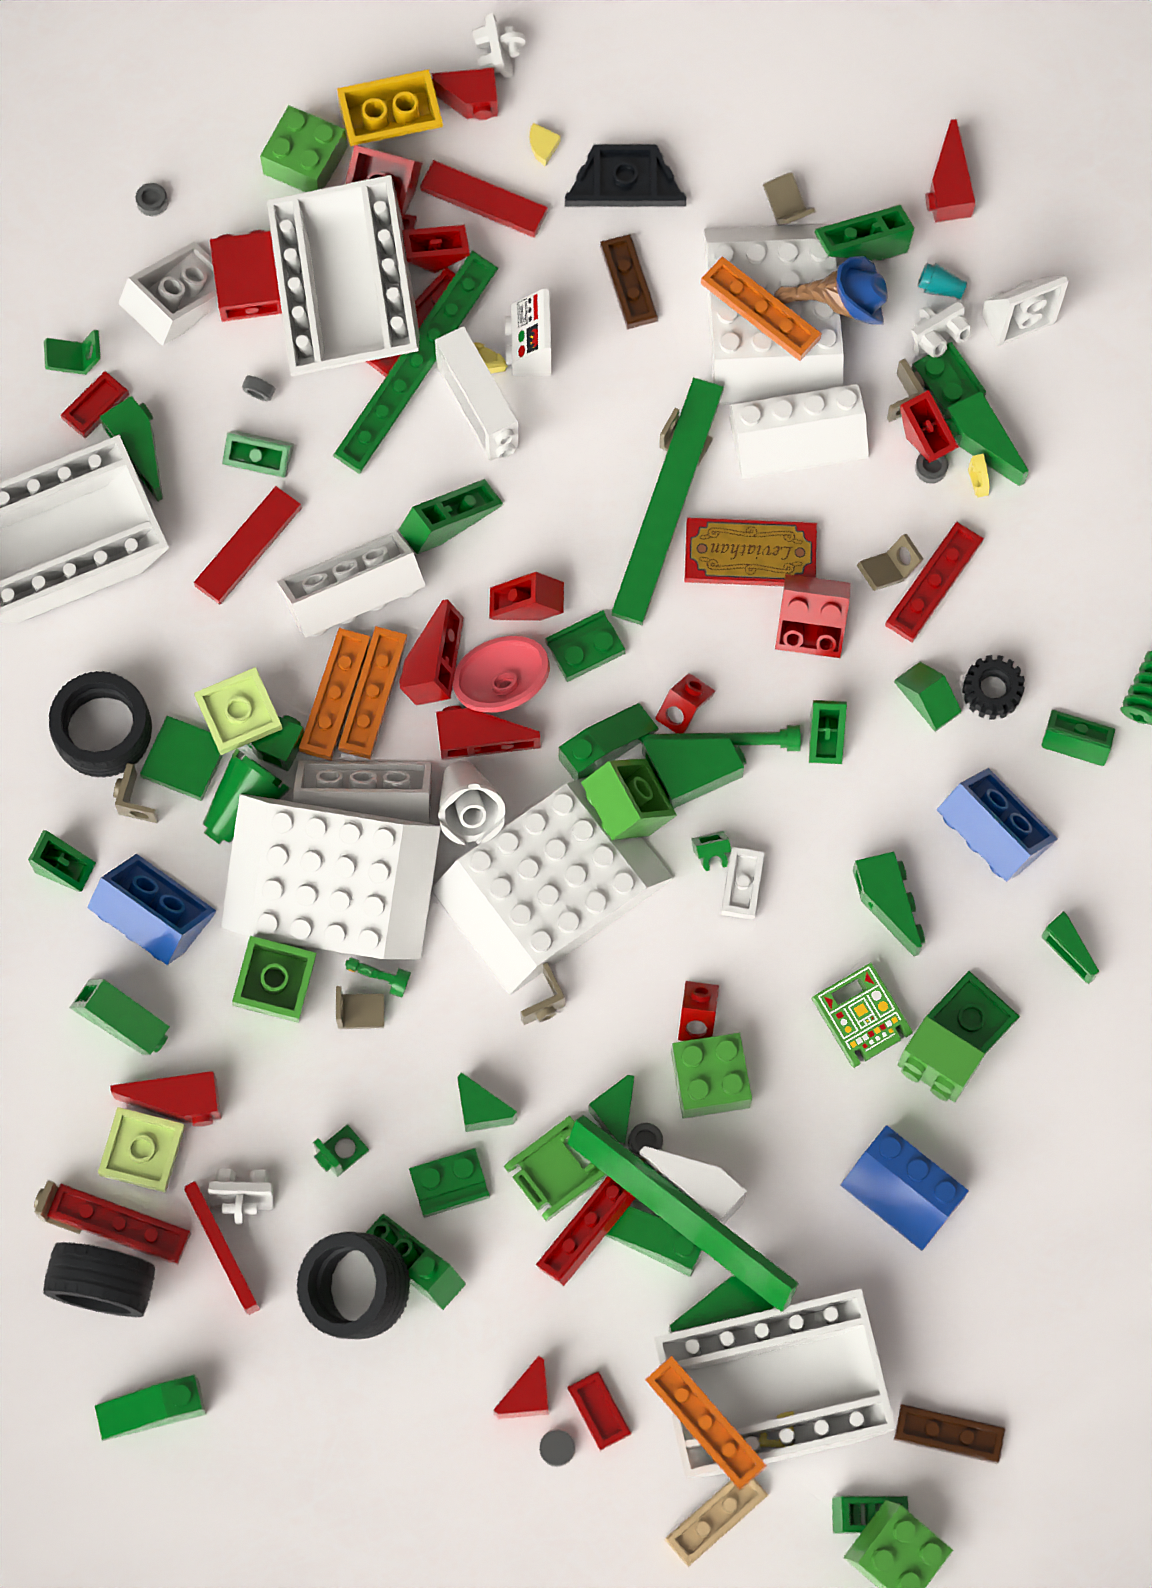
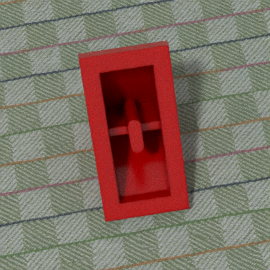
M465 224L402 230L407 262L432 273H437L470 255Z
M929 390L899 405L906 439L929 463L959 448Z
M538 1355L493 1409V1414L498 1419L549 1415L545 1363L542 1357Z

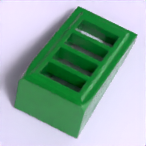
M1063 911L1045 928L1042 939L1086 984H1090L1099 973V970L1070 918Z
M908 1496L833 1497V1533L861 1534L876 1514L875 1504H879L881 1507L885 1500L900 1504L909 1511ZM865 1504V1525H861V1505Z

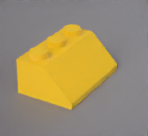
M429 69L337 88L340 114L350 146L443 127Z

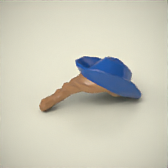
M865 256L849 257L838 266L837 271L832 272L822 280L802 284L798 287L781 286L774 293V297L783 304L793 301L816 300L827 304L835 313L871 325H884L881 306L888 301L887 286L883 276L877 273L875 264Z

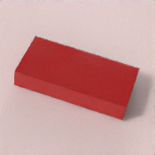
M104 371L60 415L64 422L85 439L101 424L99 416L123 402L130 394L128 389Z
M599 1371L567 1387L599 1451L631 1436V1432Z

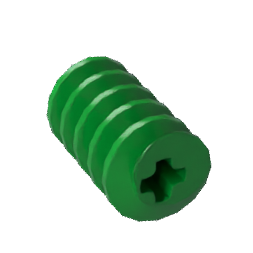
M1149 651L1144 657L1145 662L1141 663L1139 667V673L1136 674L1133 680L1134 684L1130 686L1128 690L1129 695L1125 696L1122 702L1123 707H1120V710L1129 719L1141 724L1152 725V651Z

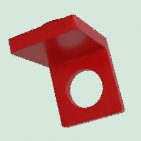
M688 673L669 690L655 719L675 733H685L696 711L713 697L715 690ZM669 707H677L682 711L684 716L683 722L675 723L669 718Z
M685 981L678 1034L679 1041L713 1037L719 985ZM691 1021H701L706 1025L707 1029L701 1034H693L687 1029V1024Z

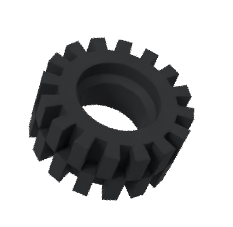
M988 655L984 661L980 658L976 660L975 665L970 666L964 680L962 693H965V703L971 704L969 709L972 712L978 710L979 717L984 718L985 714L990 715L989 720H995L996 716L1000 715L1002 719L1007 716L1008 712L1013 713L1017 705H1019L1025 689L1023 686L1025 679L1024 676H1020L1022 670L1019 666L1013 667L1014 661L1011 659L1006 663L1002 661L1004 656L998 655L997 659H993L992 655ZM992 676L1000 678L1006 685V693L999 698L986 696L981 689V682L985 678Z

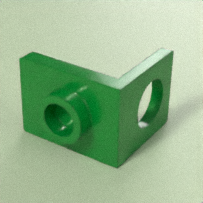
M93 330L82 343L46 338L44 340L45 369L86 375L101 359L99 330ZM91 345H93L92 356L90 358V348Z
M349 1125L344 1126L324 1144L319 1138L313 1142L317 1152L313 1157L325 1172L331 1169L337 1177L369 1152L368 1147ZM342 1139L352 1140L356 1147L354 1154L348 1158H342L335 1152L336 1144Z

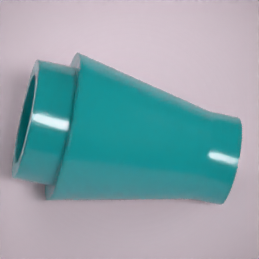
M926 263L917 287L924 289V293L955 297L961 300L967 286V281L960 279L937 263H934V265Z

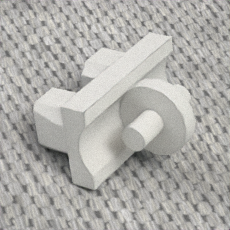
M494 14L485 16L486 25L473 30L474 41L480 50L491 47V52L478 56L479 68H494V73L500 72L504 78L514 76L510 57L515 58L519 56V49L526 44L525 36L521 32H515L514 26L504 28L502 24H498Z
M959 301L945 310L939 309L936 312L926 306L919 312L921 321L914 324L915 328L911 329L915 341L913 351L918 356L926 352L931 357H939L947 349L946 340L952 337L956 342L962 343L971 337V326L965 319L964 306Z
M219 1168L214 1181H209L210 1207L222 1208V1214H235V1224H243L244 1214L257 1215L258 1209L273 1210L272 1183L269 1182L267 1170L254 1169L250 1171L249 1182H236V1171Z

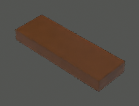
M631 234L601 241L600 249L627 330L658 322L656 309Z
M901 1404L893 1440L998 1464L1005 1428Z

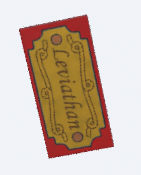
M687 518L684 583L784 587L785 574L816 578L817 523Z

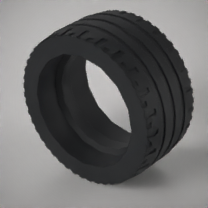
M95 671L87 674L84 673L71 679L58 691L50 707L49 731L56 750L70 767L84 775L106 778L124 773L127 763L134 764L135 766L142 759L151 740L152 721L144 697L130 681L115 673ZM111 698L119 700L128 706L132 713L133 725L127 737L117 746L105 751L92 752L80 749L71 740L68 730L70 719L78 708L93 699Z
M341 1232L324 1237V1239L319 1240L318 1243H315L309 1249L310 1251L306 1253L300 1265V1270H298L296 1287L299 1305L305 1314L304 1316L312 1326L322 1333L336 1338L366 1339L380 1335L391 1328L393 1324H396L404 1312V1308L407 1306L406 1303L410 1294V1277L405 1260L394 1245L383 1238L369 1233ZM355 1250L362 1252L372 1264L376 1286L375 1296L368 1310L357 1320L352 1321L344 1318L335 1306L331 1287L332 1277L338 1263L349 1252Z
M72 1242L55 1243L44 1279V1295L68 1305L100 1313L126 1317L144 1316L155 1277V1266L152 1263L133 1255L93 1245Z

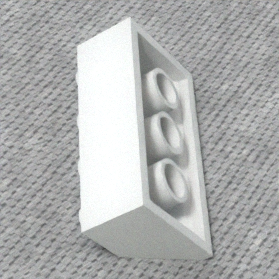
M859 384L731 405L729 421L742 479L869 458L866 416Z
M397 530L277 581L290 612L305 638L322 635L328 628L339 623H350L362 613L369 610H380L387 606L388 602L400 597H410L416 594L418 589L426 586L413 551Z
M299 760L293 790L294 802L430 824L432 762Z

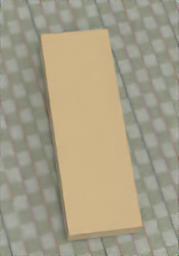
M755 1479L748 1483L741 1491L730 1480L664 1540L685 1565L689 1567L768 1497V1494Z

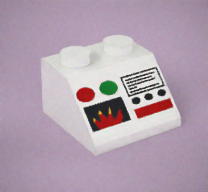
M542 289L512 303L511 316H505V336L512 335V345H506V365H512L513 376L551 375L549 289Z

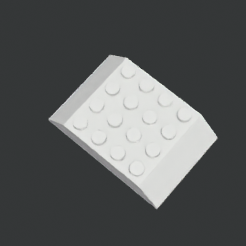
M388 175L267 200L291 376L418 351L420 335L409 262L406 260L403 241V222L392 176Z
M830 224L704 229L706 273L723 256L773 296L781 286L798 287L802 284L822 280L832 272L837 271L836 257H828L815 235V229ZM707 289L713 383L724 387L719 405H732L843 386L844 354L841 315L835 313L827 304L816 300L793 301L784 304L822 333L821 339L799 361Z
M120 435L0 482V623H20L144 572L169 549Z
M587 777L566 783L503 827L495 837L480 843L457 859L432 886V893L509 995H512L543 973V964L548 962L551 967L673 880L671 874L642 837L612 840L604 831L602 820L596 809L587 800L586 791L581 784Z
M240 794L221 928L246 937L251 935L274 942L379 959L421 960L441 826Z
M861 1288L789 1305L783 1312H780L778 1309H771L654 1337L660 1366L672 1356L765 1464L861 1442L896 1430ZM671 1411L685 1478L725 1474ZM794 1411L792 1416L779 1419L776 1417L781 1413ZM794 1426V1434L788 1427ZM762 1433H766L768 1435L767 1440H781L782 1444L787 1447H760L758 1442L759 1436Z

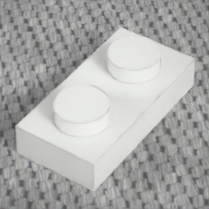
M731 847L721 915L754 920L765 852Z

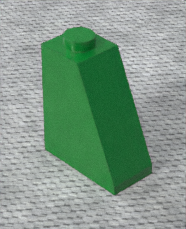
M730 738L648 739L642 744V754L647 759L673 809L742 778L744 765L747 764L739 746L734 748Z
M105 979L88 980L69 1007L142 1055H151L152 1052L157 1053L168 1039L165 1033L169 1029V1025Z

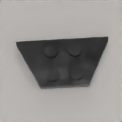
M593 144L587 155L586 163L581 166L576 175V181L571 190L565 195V207H686V195L684 192H681L675 182L672 170L663 161V155L657 144Z

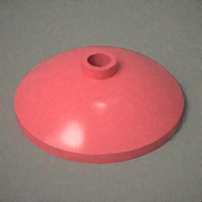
M504 636L489 640L472 649L458 663L453 680L454 692L464 706L475 711L496 713L514 709L533 698L543 687L550 672L549 658L545 649L538 642L527 637Z

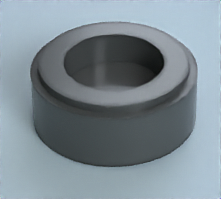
M147 183L142 185L136 192L137 207L144 215L157 216L166 210L168 197L161 185Z
M247 375L242 384L244 392L262 401H270L276 390L270 383L251 375Z
M922 454L918 456L915 472L920 480L933 484L940 482L946 476L948 460L945 455L931 463Z
M640 1123L629 1134V1148L637 1157H639L640 1150L644 1146L661 1151L663 1135L654 1124Z
M552 1430L546 1433L539 1445L541 1458L545 1463L553 1467H561L568 1464L575 1452V1444L572 1437L562 1430Z

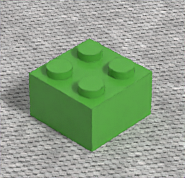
M288 105L260 155L263 174L303 192L324 189L347 149L345 129Z
M646 758L608 761L581 782L586 791L587 800L596 809L602 820L604 831L612 840L648 837L677 816Z
M250 935L232 1006L299 1023L317 953Z
M926 1016L905 1047L897 1066L902 1068L901 1073L908 1079L917 1083L921 1080L930 1086L931 1093L943 1101L950 1099L955 1103L976 1072L985 1054Z
M740 1033L672 1043L671 1056L682 1119L750 1108L752 1095Z
M885 1500L843 1558L878 1588H926L950 1556L953 1549L902 1505Z

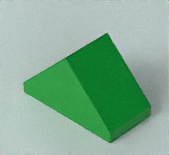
M922 662L917 663L894 680L897 687L935 732L962 712L945 675Z
M813 700L809 724V763L842 764L847 701Z
M47 830L42 831L28 859L36 874L78 892H82L96 864L95 861Z
M462 1072L459 1074L457 1081L465 1132L513 1125L518 1119L517 1111Z
M627 1075L590 1102L588 1109L600 1127L624 1147L634 1085V1076Z

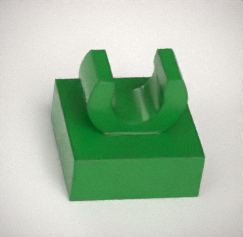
M724 831L691 838L693 851L698 859H700L705 871H710L709 860L713 856L720 857L722 867H727L728 858L725 853L731 852L729 838Z

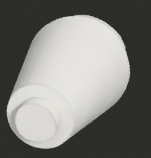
M467 761L451 763L444 771L438 819L443 833L451 841L466 845L465 842L474 841L480 844L495 837L505 822L506 809L501 795L471 763Z

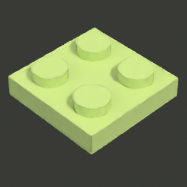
M256 667L194 693L220 755L283 729Z
M117 1107L98 1175L166 1193L185 1125Z

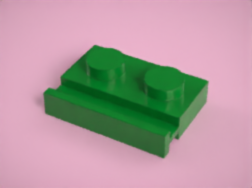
M952 342L947 344L944 354L939 357H931L928 354L912 363L911 369L913 372L920 374L926 391H930L944 417L947 407L980 391L986 396L987 391Z
M604 610L545 638V643L549 647L566 682L590 672L624 655L626 652L611 622L608 621Z
M475 1148L409 1168L423 1218L490 1198Z

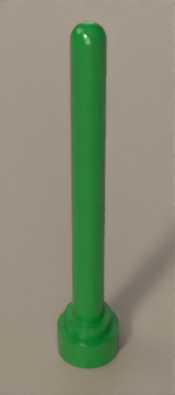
M787 725L786 728H780V732L647 734L640 740L641 744H643L648 739L730 738L733 746L780 745V748H787V752L801 750L800 725Z

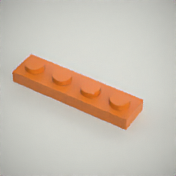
M723 256L701 278V284L799 361L821 339L822 333Z
M375 626L338 749L340 752L371 760L408 640L407 634Z
M342 628L338 629L299 746L301 753L332 761L369 649L370 636Z
M672 1356L645 1379L740 1491L767 1467Z

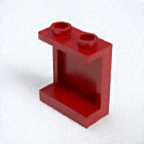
M254 230L249 234L236 236L224 234L217 238L209 239L221 321L226 322L282 314L271 231Z

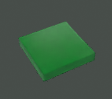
M167 715L142 767L140 776L202 801L223 755H220L211 732Z
M968 971L928 1013L927 1017L986 1054L1019 1019L1020 1015L974 974Z

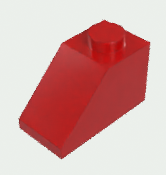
M494 68L431 73L436 97L466 119L487 120L498 116Z
M533 572L490 587L489 618L492 620L541 621L564 613V582L539 572Z

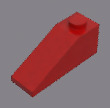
M957 118L950 120L932 178L930 191L925 193L926 208L928 212H933L935 223L970 218L973 215L976 203Z
M448 599L441 601L404 660L403 671L399 680L400 689L416 706L451 698L464 617Z
M448 706L443 708L442 711L436 712L442 760L541 748L540 731L469 708L462 709L461 706Z
M214 1071L110 1085V1091L115 1100L184 1123H193L195 1127L208 1126L213 1124V1120L221 1119L217 1078Z

